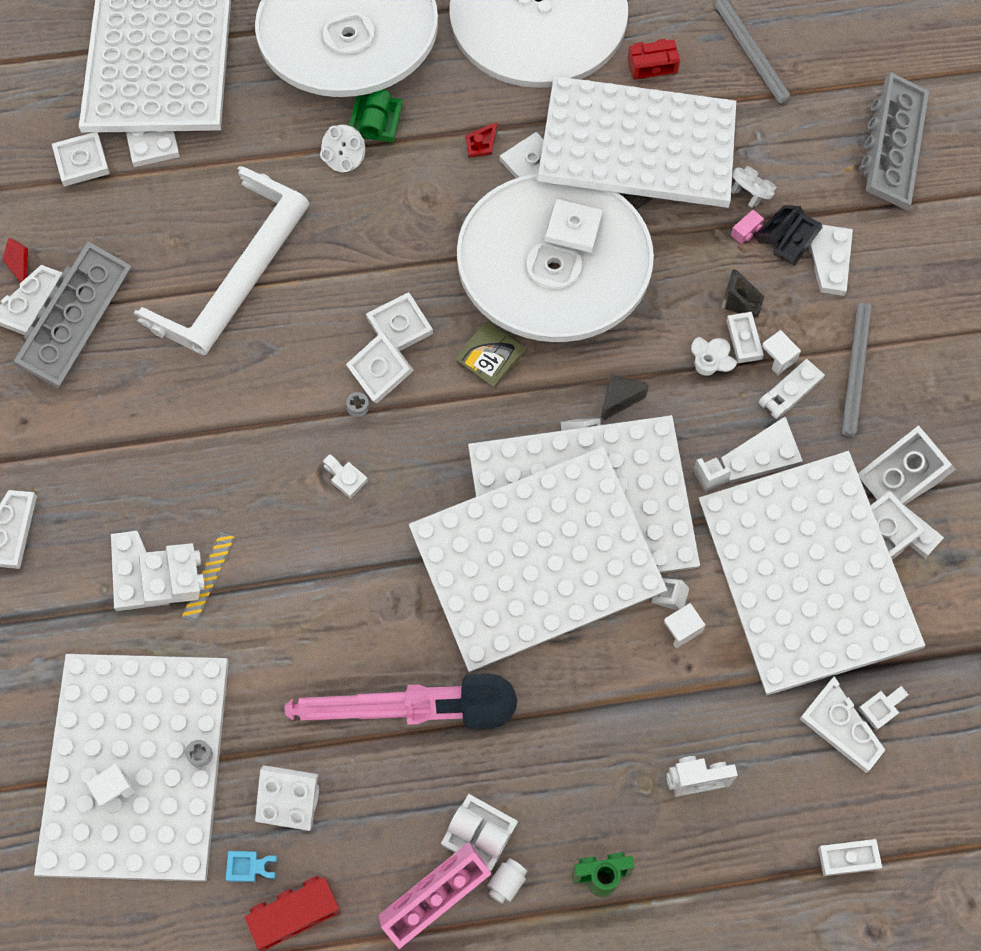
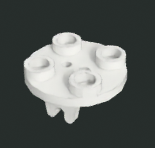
M345 124L331 126L322 139L320 157L335 171L342 173L353 171L360 166L364 159L366 150L364 139L359 131L352 126Z
M746 166L745 169L735 168L732 176L736 181L731 188V193L738 194L742 187L751 192L753 197L748 206L751 208L757 207L763 198L770 200L774 196V191L777 188L775 184L757 176L758 172L749 166Z

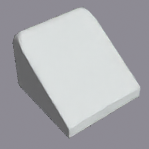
M662 578L667 591L652 597L651 602L676 611L680 610L685 606L689 587L682 580Z

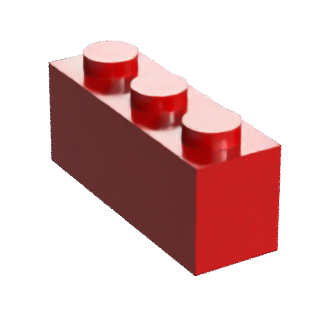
M319 876L312 877L303 882V888L295 892L292 889L286 890L276 896L277 901L269 905L263 902L250 909V914L244 916L259 951H266L341 913L325 877L319 879Z

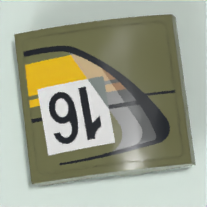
M487 321L472 336L455 359L497 388L510 368L514 369L527 349Z

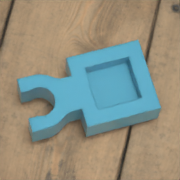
M228 851L226 881L256 883V875L276 880V873L266 872V865L268 863H277L278 857L266 856L263 859H258L257 852Z

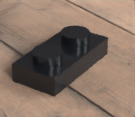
M783 205L754 235L758 243L776 244L780 242L801 213L805 214L802 207Z
M801 213L774 249V255L795 266L823 228L822 224Z

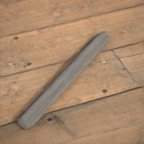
M717 0L715 7L780 104L787 102L790 93L729 1Z
M863 302L858 304L842 426V435L845 437H854L858 426L871 316V305Z

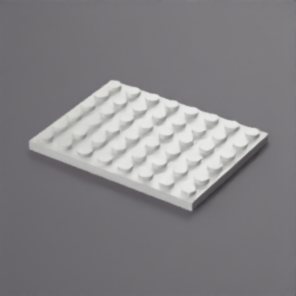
M95 0L79 120L81 133L221 130L231 0Z
M554 76L537 182L729 208L731 201L736 101Z
M672 415L468 444L476 497L604 447L659 572L667 573L700 567Z
M604 447L409 524L415 543L469 673L667 591Z
M849 451L699 497L707 526L766 696L925 648L922 635Z
M65 655L34 876L207 882L229 666L227 658ZM202 740L211 747L213 757L207 766L197 768L187 760L185 750L192 741ZM198 747L196 748L197 752L192 754V758L195 756L198 760H201L202 754L206 753V750L203 751ZM116 763L123 770L136 792L128 798L120 794L104 806H100L86 785V782Z

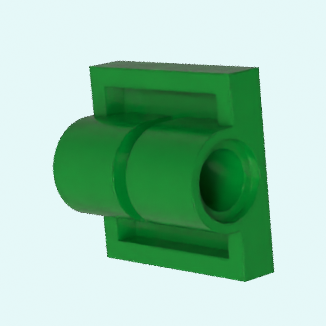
M385 89L356 96L349 126L359 131L362 138L394 143L403 108V99L391 98V94Z
M624 852L609 854L607 855L608 859L596 861V857L579 859V863L574 864L573 883L588 882L589 889L595 896L600 898L608 897L615 891L621 877L631 875L635 868L633 856L625 857ZM597 875H607L611 883L602 884L599 882Z

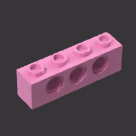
M470 842L466 843L378 915L381 928L400 949L489 877L491 871L487 863Z

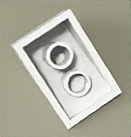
M918 425L860 471L858 475L877 500L888 491H891L903 505H906L937 485L955 471L956 468Z

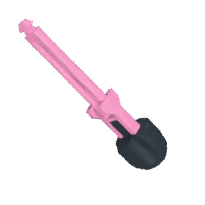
M488 673L466 674L462 679V686L427 688L417 684L408 685L406 692L299 698L298 704H294L293 699L285 704L284 709L285 715L294 720L295 715H298L301 721L407 717V725L420 724L428 720L463 719L465 726L469 730L492 729L504 725L515 713L518 700L515 690L509 681L502 676Z

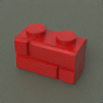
M659 39L652 43L638 42L629 46L628 63L633 80L678 73L680 57L675 39Z

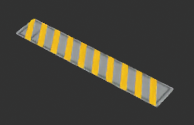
M220 532L201 573L204 578V590H200L199 600L188 601L182 614L183 618L197 622L235 537Z

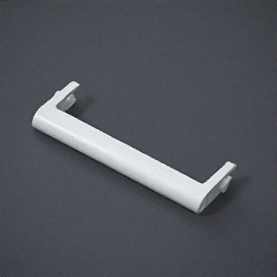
M242 166L238 167V174L241 176L240 179L243 180L241 185L276 202L277 205L190 328H186L143 307L139 311H134V314L140 317L137 321L149 328L156 336L160 338L165 336L201 355H207L309 207V201L299 192L273 181L265 174H258Z

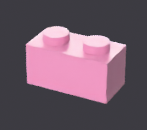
M752 210L732 228L731 236L740 244H743L745 241L748 242L753 237V234L763 227L764 218Z

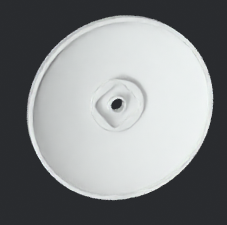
M261 0L255 20L258 46L264 60L272 71L298 89L331 97H351L370 94L403 80L425 60L433 47L438 31V14L435 0ZM347 33L353 34L351 37H345L344 35Z
M450 0V25L454 39L462 53L484 73L500 81L517 86L547 88L552 87L554 76L581 80L599 70L613 57L620 47L626 32L628 2L627 0H542L540 2L535 0Z
M538 173L510 180L487 193L472 208L461 227L457 244V266L462 285L468 297L479 311L493 323L525 338L547 342H569L590 338L613 328L638 306L650 283L654 259L653 245L650 233L642 217L619 193L537 182ZM556 199L603 210L592 253L544 242ZM550 263H557L560 265V268L551 269L548 265Z

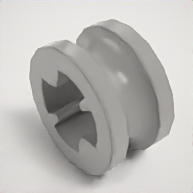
M360 392L350 394L346 400L347 412L353 417L364 416L369 409L367 396ZM354 401H359L361 408L356 409Z
M195 740L187 746L185 756L193 766L199 768L207 766L211 762L213 752L205 741ZM198 747L203 751L206 750V753L202 754L201 760H198L195 756L192 758V754L197 752L196 748Z

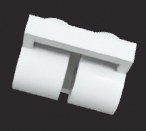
M263 765L260 769L255 822L310 831L313 826V817L319 796L318 774Z
M468 794L464 803L455 813L448 831L441 842V846L455 853L466 843L470 842L492 872L518 821Z

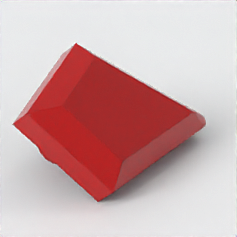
M496 122L465 135L469 158L492 155L497 131Z
M8 238L3 262L21 283L28 275V248L13 238Z

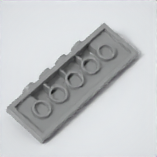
M890 72L885 76L882 96L877 97L871 106V110L874 111V117L871 118L868 124L871 135L867 138L864 145L868 152L862 160L861 167L864 168L863 176L868 178L866 192L906 210L912 203L929 91Z
M87 241L73 266L65 268L61 276L63 282L60 287L55 285L48 297L51 299L48 306L43 305L36 316L39 321L36 326H30L24 335L26 342L14 359L13 364L59 389L132 266Z

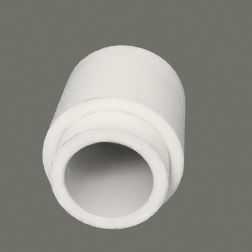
M511 858L506 863L502 862L487 884V887L490 889L488 894L501 904L505 900L510 903L526 880L524 876L528 871Z

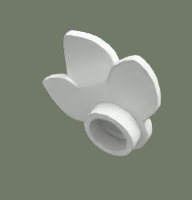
M697 337L692 343L691 352L696 357L694 361L695 368L702 375L709 376L717 370L728 372L733 370L738 363L734 358L728 356L730 344L725 339L716 338L707 342L703 338Z

